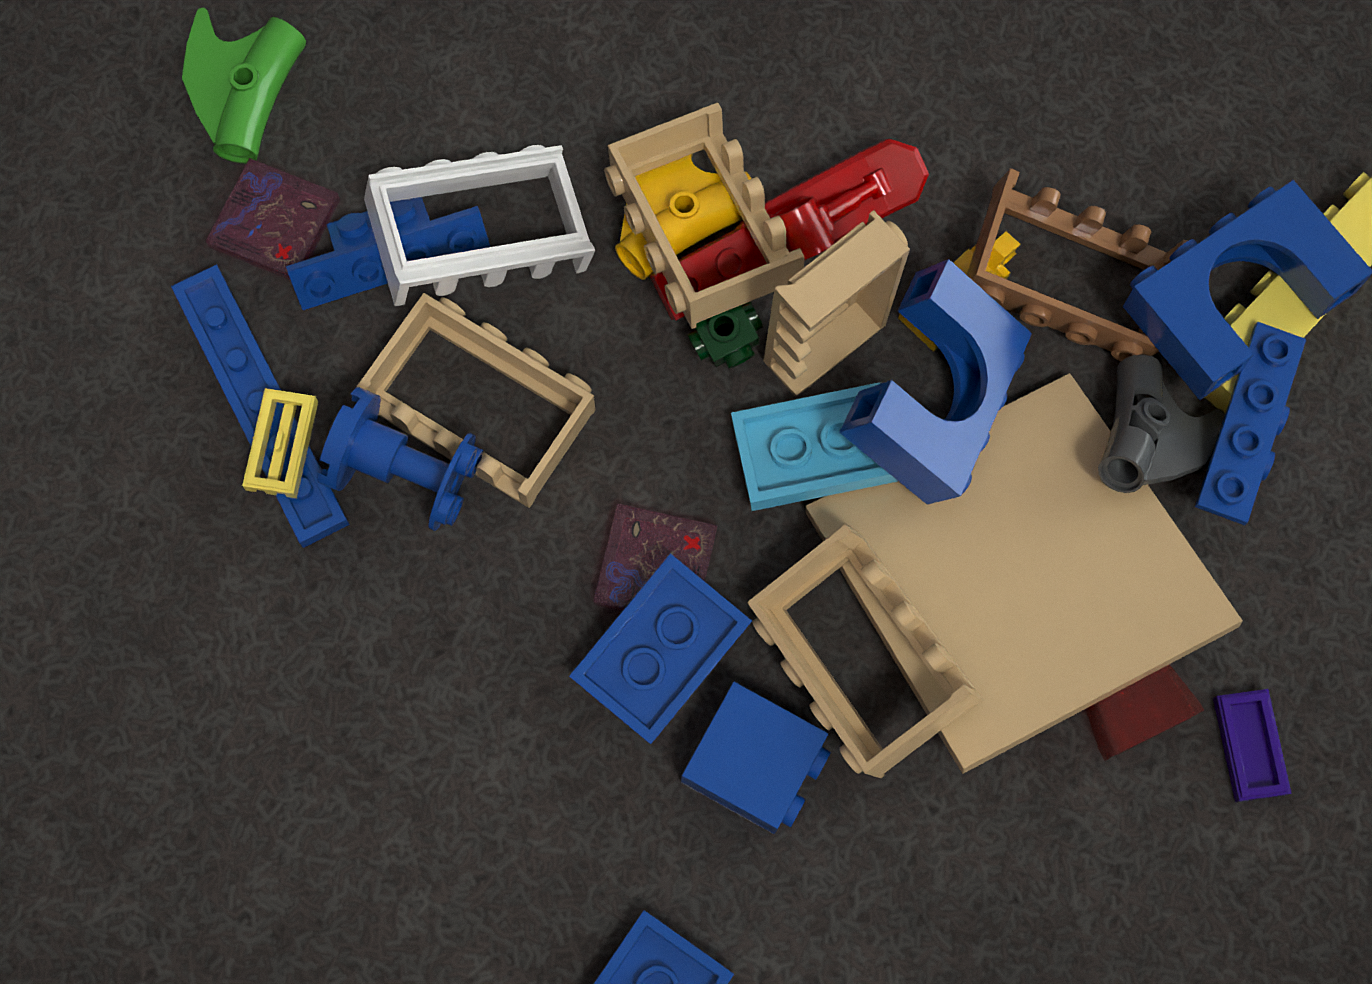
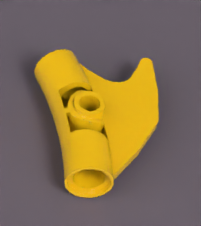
M693 154L635 176L676 255L711 234L743 220L719 175L697 168L691 160ZM745 172L747 178L749 180L752 179L747 172ZM624 213L620 242L615 247L616 253L624 266L633 275L644 280L653 273L644 250V245L647 242L642 232L636 235L632 232Z

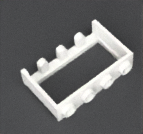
M532 145L522 149L520 152L501 155L495 152H486L475 156L473 159L456 162L440 159L432 161L423 167L404 170L399 167H388L378 171L376 174L369 175L364 201L394 306L405 305L409 287L433 283L436 295L444 296L455 291L459 278L481 275L485 287H494L504 281L507 270L529 266L532 278L540 279L551 273L556 261L573 259L576 274L586 271L594 255L595 248L589 240L562 156V145L547 148L542 145ZM549 177L566 231L565 235L412 261L406 260L390 202Z

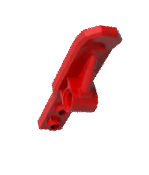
M884 139L765 202V210L770 218L778 215L781 217L786 228V248L789 252L800 248L805 261L830 248L861 222H864L867 226L869 214L873 210L881 218H884L917 202L929 173L917 147L892 139ZM743 220L733 231L679 259L695 292L767 264ZM652 273L649 275L670 318L678 320L685 316L683 312L675 314L665 292V285L668 282L663 273Z

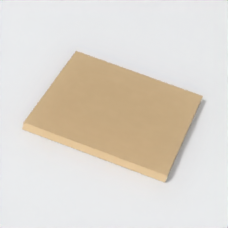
M1070 373L1003 406L998 411L989 431V442L980 452L971 472V483L960 497L927 505L898 481L824 496L806 505V514L822 541H825L845 524L865 538L983 699L981 703L965 711L938 732L962 774L1239 628L1243 621L1148 485L1142 486L1135 492L1122 493L1109 488L1102 482L1098 474V467L1105 453L1111 431ZM849 560L839 568L924 711L929 715L949 699L948 695Z

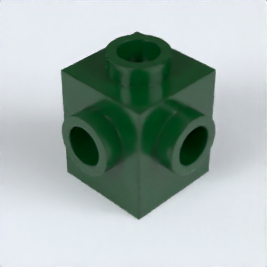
M747 302L696 323L695 330L687 335L701 361L711 357L715 367L726 363L727 367L731 369L755 356L752 348L760 344L756 331L763 328V324L751 302ZM722 326L734 328L733 332L728 336L717 334V331Z

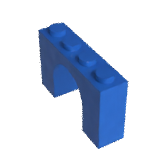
M1294 180L1277 191L1272 186L1266 188L1251 200L1247 206L1249 210L1239 217H1236L1234 213L1224 216L1209 230V237L1200 243H1197L1194 239L1187 241L1169 257L1170 263L1159 270L1154 265L1150 266L1137 275L1130 283L1132 291L1123 308L1199 400L1239 374L1254 355L1222 317L1212 301L1209 291V276L1212 270L1223 264L1236 261H1247L1263 265L1276 272L1317 319L1354 295L1372 275V269Z
M949 259L916 272L898 309L902 316L938 346L950 366L954 383V396L947 417L944 420L936 417L894 381L890 380L858 392L839 432L927 505L960 497L969 487L972 480L971 472L980 452L989 442L991 426L998 411L1007 400L1006 392L1015 372L1024 361V351L1032 335L1027 328Z

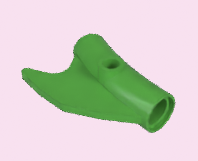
M199 8L196 12L187 41L182 80L199 120L214 143V152L225 160L245 164L254 163L257 160L263 134L276 98L291 68L306 46L304 36L284 20L271 17L266 25L258 31L240 40L227 42L218 39L215 35L211 18L206 8Z

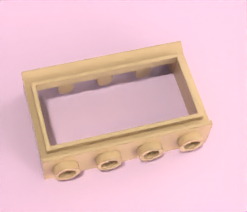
M718 102L608 145L610 166L604 168L608 185L615 197L621 194L627 203L624 206V212L632 232L635 235L642 232L647 242L644 245V250L651 269L655 274L663 273L668 282L665 285L668 301L675 314L684 313L691 329L696 328V323L772 293L777 286L788 285V280L804 268V255L801 249L789 252L786 248V228L781 217L778 215L770 218L765 210V194L760 179L758 177L750 180L747 178L743 168V152L738 140L734 139L727 142L723 135L722 109ZM704 149L767 264L695 292L635 176Z
M874 210L869 214L867 226L864 222H861L788 280V285L774 288L764 362L795 397L886 326L910 248L900 228L891 221L884 222Z
M423 293L357 387L380 396V417L452 460L463 439L386 392L426 334L431 330L570 414V418L528 479L483 452L482 459L475 467L476 476L530 508L579 432L595 412L594 395L591 394L592 389L582 379L573 374L567 373L563 377L549 369L548 361L532 349L524 348L521 352L506 343L507 337L494 326L485 322L478 326L465 318V312L451 300L441 297L437 301Z
M847 524L843 525L747 602L757 616L752 621L756 631L770 646L774 644L778 646L786 658L781 662L783 670L796 686L802 687L804 685L815 700L809 705L810 709L827 730L835 729L844 742L839 747L840 753L849 766L858 774L863 771L865 774L874 777H884V773L965 711L983 701L865 538ZM849 560L949 697L947 701L884 749L787 612L788 608Z

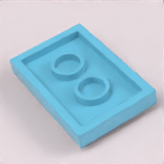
M880 382L732 412V423L751 510L756 511L898 482L892 475L839 433L858 392L878 385Z

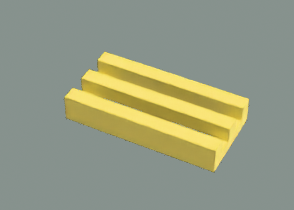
M265 388L242 485L246 491L256 492L261 490L265 491L266 494L277 495V493L285 494L286 497L297 499L318 406L316 396ZM277 402L284 403L267 479L260 478ZM298 405L302 406L284 482L280 481Z

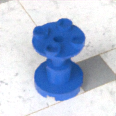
M360 387L355 388L351 393L352 401L356 402L354 408L343 405L329 431L320 457V461L329 464L328 470L322 469L320 473L317 472V482L334 490L341 491L351 480L355 471L385 483H389L393 476L396 475L437 492L428 526L430 530L436 531L441 524L452 526L459 515L464 501V497L457 495L464 477H474L476 473L475 467L483 456L484 450L475 446L476 436L468 433L460 443L450 464L408 447V435L377 423L381 402L380 396Z

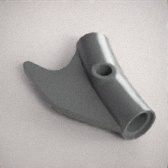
M1142 354L1133 355L1122 360L1116 368L1117 395L1112 430L1105 453L1098 467V474L1102 482L1117 492L1131 493L1144 485L1171 481L1200 470L1214 450L1225 417L1224 411L1215 409L1201 417L1189 416L1177 406L1166 389L1162 377V364L1158 359Z

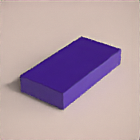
M1264 689L1214 697L1213 701L1235 802L1292 794L1269 690Z

